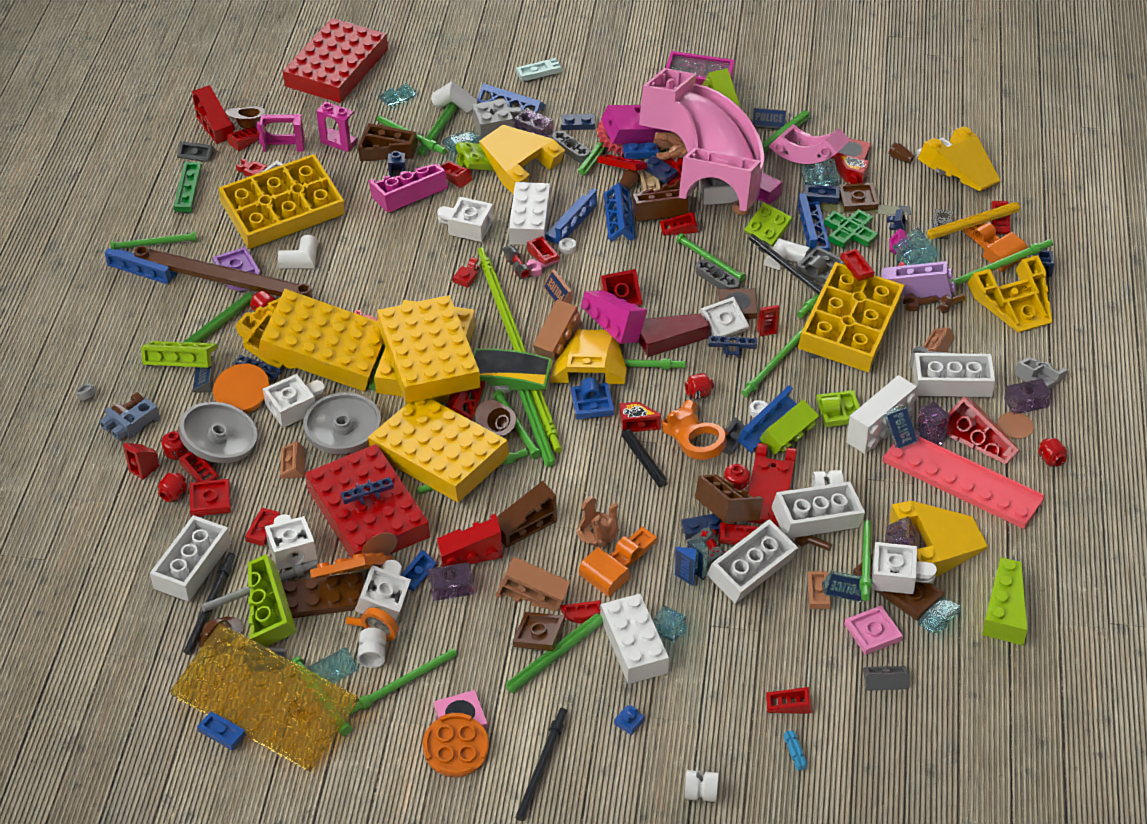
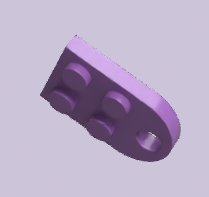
M246 246L212 257L214 264L259 274V269ZM225 284L228 288L232 290H248L245 288Z

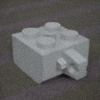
M505 99L472 105L473 121L481 139L502 125L513 128V122L522 119L521 108H508Z

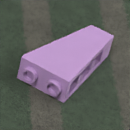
M947 261L882 268V278L904 285L903 296L913 294L916 297L937 295L938 299L946 294L953 297V293L956 292V284L952 282L953 271L952 268H949Z

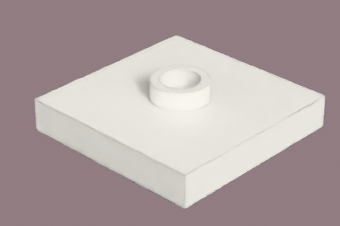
M734 297L701 308L700 310L704 319L708 320L710 332L713 336L730 337L749 330L750 326Z

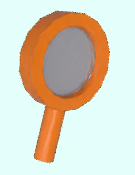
M378 608L366 609L361 618H346L347 625L361 626L365 629H381L386 633V641H392L399 633V627L394 618Z

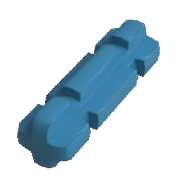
M793 730L786 731L784 733V740L788 744L787 747L792 760L795 761V768L798 771L805 770L808 763L803 756L804 753L799 740L796 739V732Z

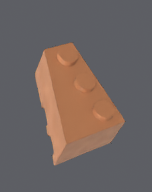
M558 299L556 300L533 343L536 354L556 361L577 329L582 325L577 306Z
M513 556L495 597L501 598L502 595L513 597L515 602L526 600L532 602V606L557 611L565 597L570 581Z

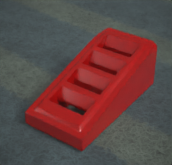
M256 127L232 132L227 135L228 144L241 151L258 141L261 133L257 131Z
M450 161L440 166L445 170L446 179L459 188L472 181L470 170Z
M992 201L990 210L1007 205L1009 202ZM1010 215L991 221V224L996 229V234L1010 233Z
M694 212L660 221L663 236L699 232Z
M543 236L527 241L528 253L543 265L560 259V256Z
M779 305L761 307L756 328L760 337L778 334Z
M188 452L179 458L180 465L197 482L219 478V475L205 459L196 456L192 452ZM198 465H201V467H199L198 469L194 470L195 467H197ZM204 469L206 470V471L203 472L202 474H200V475L198 474V473L201 472L202 470H204ZM208 474L211 475V476H210L209 478H207L206 480H203V479H202L203 477H205V476L208 475Z
M809 687L766 692L768 713H813L812 695ZM774 699H778V705L774 706ZM783 699L787 700V704H783Z

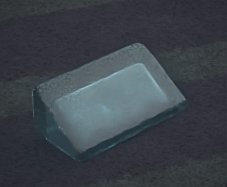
M346 647L309 666L310 674L321 689L358 670Z

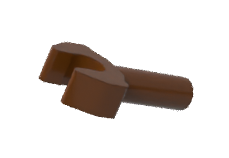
M908 294L903 298V304H907L906 310L911 312L918 311L920 305L938 302L937 295L917 298L913 294Z
M946 294L939 299L942 305L936 307V309L945 314L952 305L964 301L965 296L960 294L950 297Z
M813 535L794 538V541L802 547L808 543L830 551L832 547L831 543Z

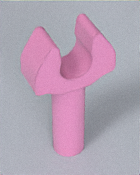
M531 259L527 262V266L531 270V276L542 275L543 268L558 263L559 259L545 265Z

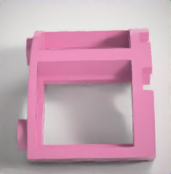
M793 124L771 143L769 147L779 156L789 161L801 164H814L834 156L850 139L840 128L827 135L811 136V134L803 132Z

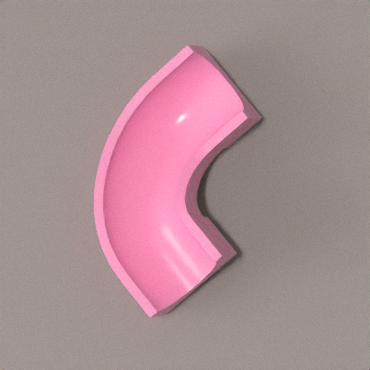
M664 68L643 85L639 125L675 132L683 140L688 153L683 157L679 198L686 199L696 189L700 179L713 177L728 183L738 196L739 210L747 211L759 196L764 163L762 143L754 125L741 108L728 97L709 87L695 84L696 74Z

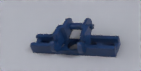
M709 336L708 347H723V354H726V357L728 355H737V358H739L742 348L757 349V338ZM728 346H737V351H728Z
M239 355L235 360V365L247 363L256 366L262 365L260 368L266 375L276 380L278 375L282 374V369L243 355Z
M390 477L375 482L367 480L366 484L358 485L356 483L354 489L341 492L340 495L344 505L357 500L361 502V505H364L363 496L374 493L377 500H379V493L394 489V484ZM370 488V491L366 492L364 489Z

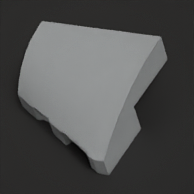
M1027 357L1018 362L1014 375L1047 392L1067 375L1069 369L1063 367L1062 370H1056L1051 368V363Z

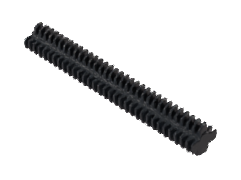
M631 429L623 430L621 432L623 439L658 487L666 486L668 484L666 482L667 478L651 456H649L645 448H643L639 440H637Z

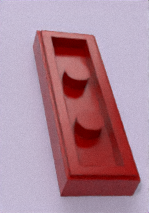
M610 154L599 156L597 163L633 171L647 169L646 162L625 159L624 157Z

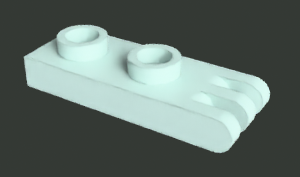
M556 58L516 67V73L522 82L560 73L563 70Z

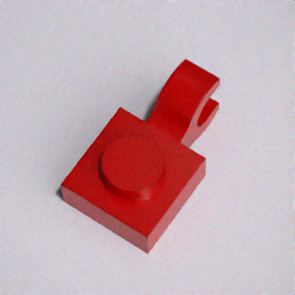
M472 257L467 267L461 266L452 277L453 282L469 288L478 277L479 265L476 264L479 259Z

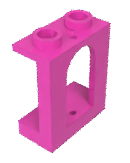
M325 101L316 110L320 142L349 152L357 144V137L350 135L348 122L354 111ZM327 117L337 122L339 131L331 128L327 129Z
M301 114L261 115L260 121L257 122V131L261 133L259 135V143L263 146V152H266L267 145L296 144L297 151H304L305 137ZM269 123H293L294 134H271L266 130V126Z

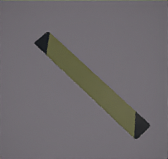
M819 203L821 212H833L834 210L839 213L856 212H844L842 204ZM879 205L878 210H863V212L867 214L895 215L896 210L903 209L905 215H911L910 206ZM815 207L810 208L811 212H814L816 210Z

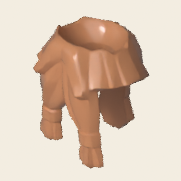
M675 132L655 133L653 143H656L658 150L670 148L669 151L656 154V157L663 161L677 157L683 158L688 153L683 140Z
M589 496L581 505L583 517L580 520L576 533L582 542L595 547H605L615 539L620 531L617 519L618 503L616 502L609 507L610 513L607 515L606 513L595 511L596 499ZM591 527L594 529L593 534L590 532Z

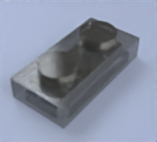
M935 209L932 228L951 223L952 212ZM949 234L939 237L938 239L948 240Z

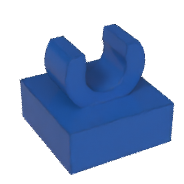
M627 705L614 719V724L632 735L645 721V716L639 713L637 708Z

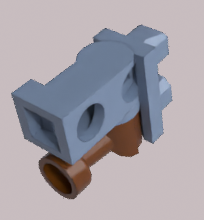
M138 392L130 397L131 401L124 405L116 403L111 408H106L104 410L106 416L99 421L101 428L105 431L114 427L111 433L118 441L125 436L131 439L134 437V434L140 432L151 421L155 423L160 420L157 406L147 398L144 399Z

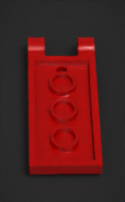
M758 443L748 495L762 497L763 503L759 520L746 522L764 524L770 519L777 527H780L771 507L777 492L790 490L797 449L787 447L785 461L766 458L768 444Z

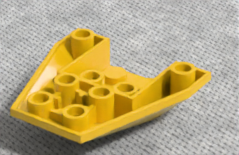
M577 329L553 365L550 383H569L570 373L577 372L605 373L606 383L625 384L627 368L618 341L606 330Z

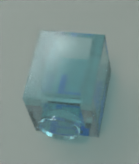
M665 605L653 619L658 634L674 643L687 630L686 615Z

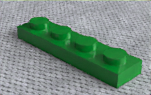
M184 162L173 206L174 212H192L202 170L201 162Z

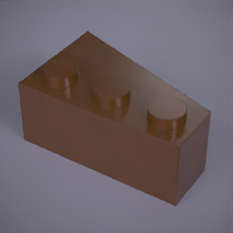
M368 123L358 145L360 161L388 160V154L394 151L405 153V158H413L419 146L417 134L414 131Z
M681 179L676 180V184L670 186L664 184L661 189L655 191L648 189L633 194V212L636 220L644 222L651 219H664L666 217H677L687 214L688 197L686 199L679 198Z
M716 474L698 476L695 498L720 518L723 523L733 524L734 522L759 520L763 503L762 497H752L748 495V490L742 489L740 491L734 488V483Z
M541 481L497 516L501 530V541L506 548L557 522L556 495L544 481Z

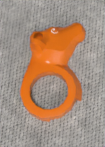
M686 400L680 408L671 411L667 418L662 421V432L672 436L679 444L681 450L690 458L706 460L720 455L726 447V435L729 433L717 424L699 423L696 414L698 410L696 403L692 400ZM704 433H711L719 437L715 443L706 447H696L690 443L694 437Z

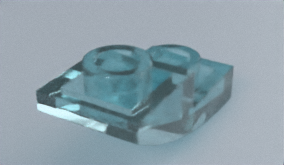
M405 83L396 90L391 87L381 94L379 98L390 107L408 101L416 96L417 93L410 85Z
M474 131L451 135L443 139L442 143L448 150L456 152L457 142L479 144L482 138Z
M942 598L927 610L919 620L918 625L924 627L929 632L937 633L947 627L950 618L960 613L961 606L946 598Z

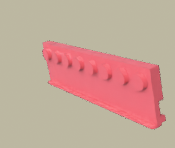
M909 431L901 433L900 437L905 438L902 440V443H905L904 441L908 442L909 439L910 441L912 440L911 437H908L910 436ZM915 435L917 438L916 442L898 448L895 441L883 456L882 462L1023 529L1026 528L1033 518L1038 507L1042 505L1045 497L1044 494L917 435Z

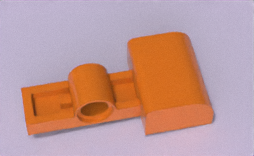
M989 222L962 230L985 249L983 257L990 263L1028 248L1027 244L1013 232L999 238L996 235L995 227ZM1019 259L1008 265L998 268V270L1003 272L1011 266L1015 265L1016 263L1020 262L1022 259Z
M642 526L631 537H622L616 544L615 551L610 555L600 547H597L581 562L579 575L610 597L630 579L628 568L657 543V536Z

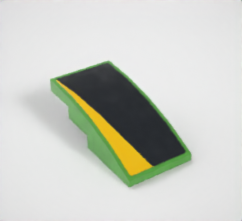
M474 350L473 356L480 371V381H488L490 386L508 385L509 390L546 389L552 364L551 358L513 350Z

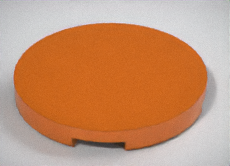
M238 364L224 370L217 377L213 386V396L216 402L230 404L245 413H249L260 407V404L264 401L263 388L270 386V382L266 373L260 367L252 364Z
M449 713L440 716L438 720L429 726L423 737V753L427 763L436 772L448 777H463L472 774L483 765L489 751V738L485 728L473 719L472 716L463 713Z

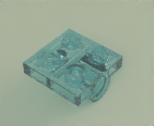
M827 159L814 164L800 163L804 187L805 185H839L835 159Z
M918 226L892 246L898 254L896 256L898 264L904 262L905 265L930 263L939 255L938 251Z

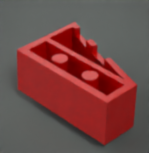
M208 85L191 91L198 121L216 144L227 141V135L235 130V126L229 120L211 86Z
M496 514L491 515V519L480 524L478 521L472 523L473 527L466 530L458 529L437 538L438 553L443 570L502 558L501 530Z

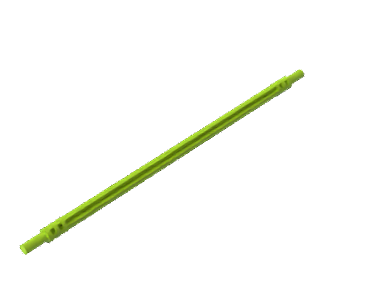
M480 247L477 250L481 259L480 264L514 351L526 353L491 260L487 257L485 249ZM541 389L530 390L546 436L551 441L555 453H560L562 448L558 440L559 435Z

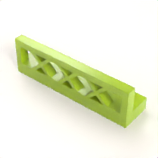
M151 341L141 346L143 365L209 368L212 366L211 352L217 350L218 345L215 343Z

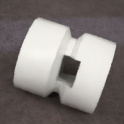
M831 470L828 474L825 471L812 472V487L823 486L825 481H827V485L843 483L842 471Z
M366 628L360 632L357 661L360 665L367 668H377L384 664L387 639L384 631L378 628Z
M687 770L685 799L698 800L699 797H702L703 801L716 802L718 773L705 772L704 775H701L700 771Z

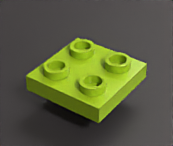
M457 142L455 148L458 152V165L467 167V169L494 171L480 144Z
M763 202L744 231L748 235L754 234L760 240L766 241L773 248L778 238H781L790 226L793 218Z
M854 390L816 395V402L825 427L848 425L850 415L860 408Z

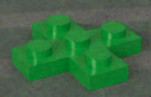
M858 209L848 218L834 210L824 219V225L835 230L829 235L828 241L841 248H844L852 240L869 247L878 237L877 232L867 228L872 223L873 216Z

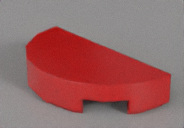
M601 600L560 605V610L567 620L574 623H584L594 614H600Z

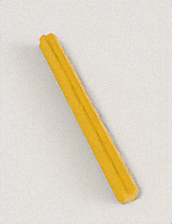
M1013 202L929 229L927 237L930 240L1019 212L1021 207L1018 202Z

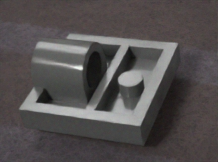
M816 246L796 265V268L803 274L825 284L834 263L845 264L840 257Z

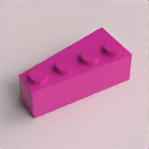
M437 163L416 168L415 172H400V176L391 178L388 175L384 176L383 180L375 181V179L369 180L372 198L387 213L448 188L445 170Z
M604 290L585 291L581 308L620 344L639 341L647 309L627 303L626 300L619 299L617 296Z

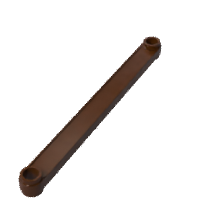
M138 246L134 250L135 257L167 266L173 272L258 292L266 291L271 295L279 297L282 296L284 289L310 298L313 297L312 288L305 283L289 282L149 249L146 246Z

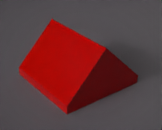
M636 269L600 276V290L611 293L619 299H624L630 304H643Z

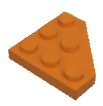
M361 553L353 555V558L336 559L335 564L331 565L329 562L317 564V568L310 570L311 578L327 577L330 574L350 573L358 571V569H370L372 565L382 567L387 560H393V555Z

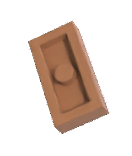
M807 571L809 609H830V595L826 594L829 585L828 571Z

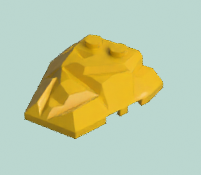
M280 298L269 302L264 308L258 307L253 313H245L235 325L239 336L243 338L244 348L268 365L281 368L283 365L288 369L295 368L258 355L260 339Z

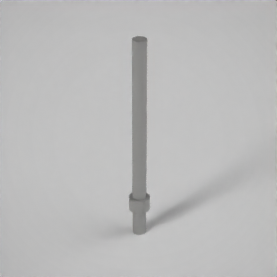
M313 560L303 565L298 564L293 566L292 569L280 573L281 582L293 577H301L305 572L317 568V561ZM247 586L201 605L202 610L206 612L250 595V588Z

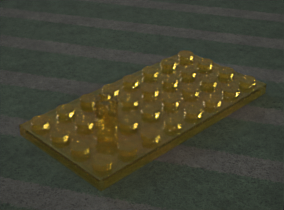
M221 623L218 624L170 690L171 695L206 715L210 711L244 729L246 737L311 772L359 701L358 696Z

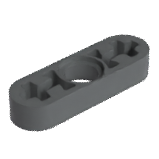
M556 131L552 134V139L565 149L564 153L577 162L583 163L590 154L589 148L566 132Z
M699 260L696 263V274L717 288L739 289V280L709 260ZM720 275L721 278H714L713 276Z

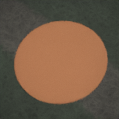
M1008 412L1001 415L997 420V426L1010 438H1025L1034 430L1032 420L1022 413Z
M392 533L378 534L364 545L362 553H384L385 556H388L395 549L397 538Z

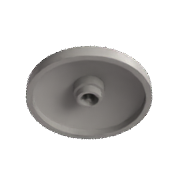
M350 392L334 393L317 400L309 407L303 420L304 432L307 440L321 451L332 454L352 453L369 445L368 436L381 426V415L376 404L363 395Z
M203 402L185 411L179 424V436L185 447L196 456L211 462L231 463L242 460L253 451L257 440V428L253 420L235 406L221 402Z

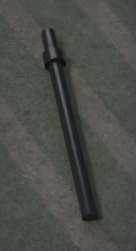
M754 234L750 235L749 240L758 246V250L768 254L820 295L822 288L774 251L766 241L760 240Z
M229 552L224 563L220 565L217 571L218 576L206 603L217 599L225 579L231 573V565L236 557L234 553ZM211 610L201 611L183 652L185 654H192Z
M565 708L559 709L556 719L552 721L549 727V736L515 816L518 821L524 820L556 739L562 733L564 728L563 722L568 712Z

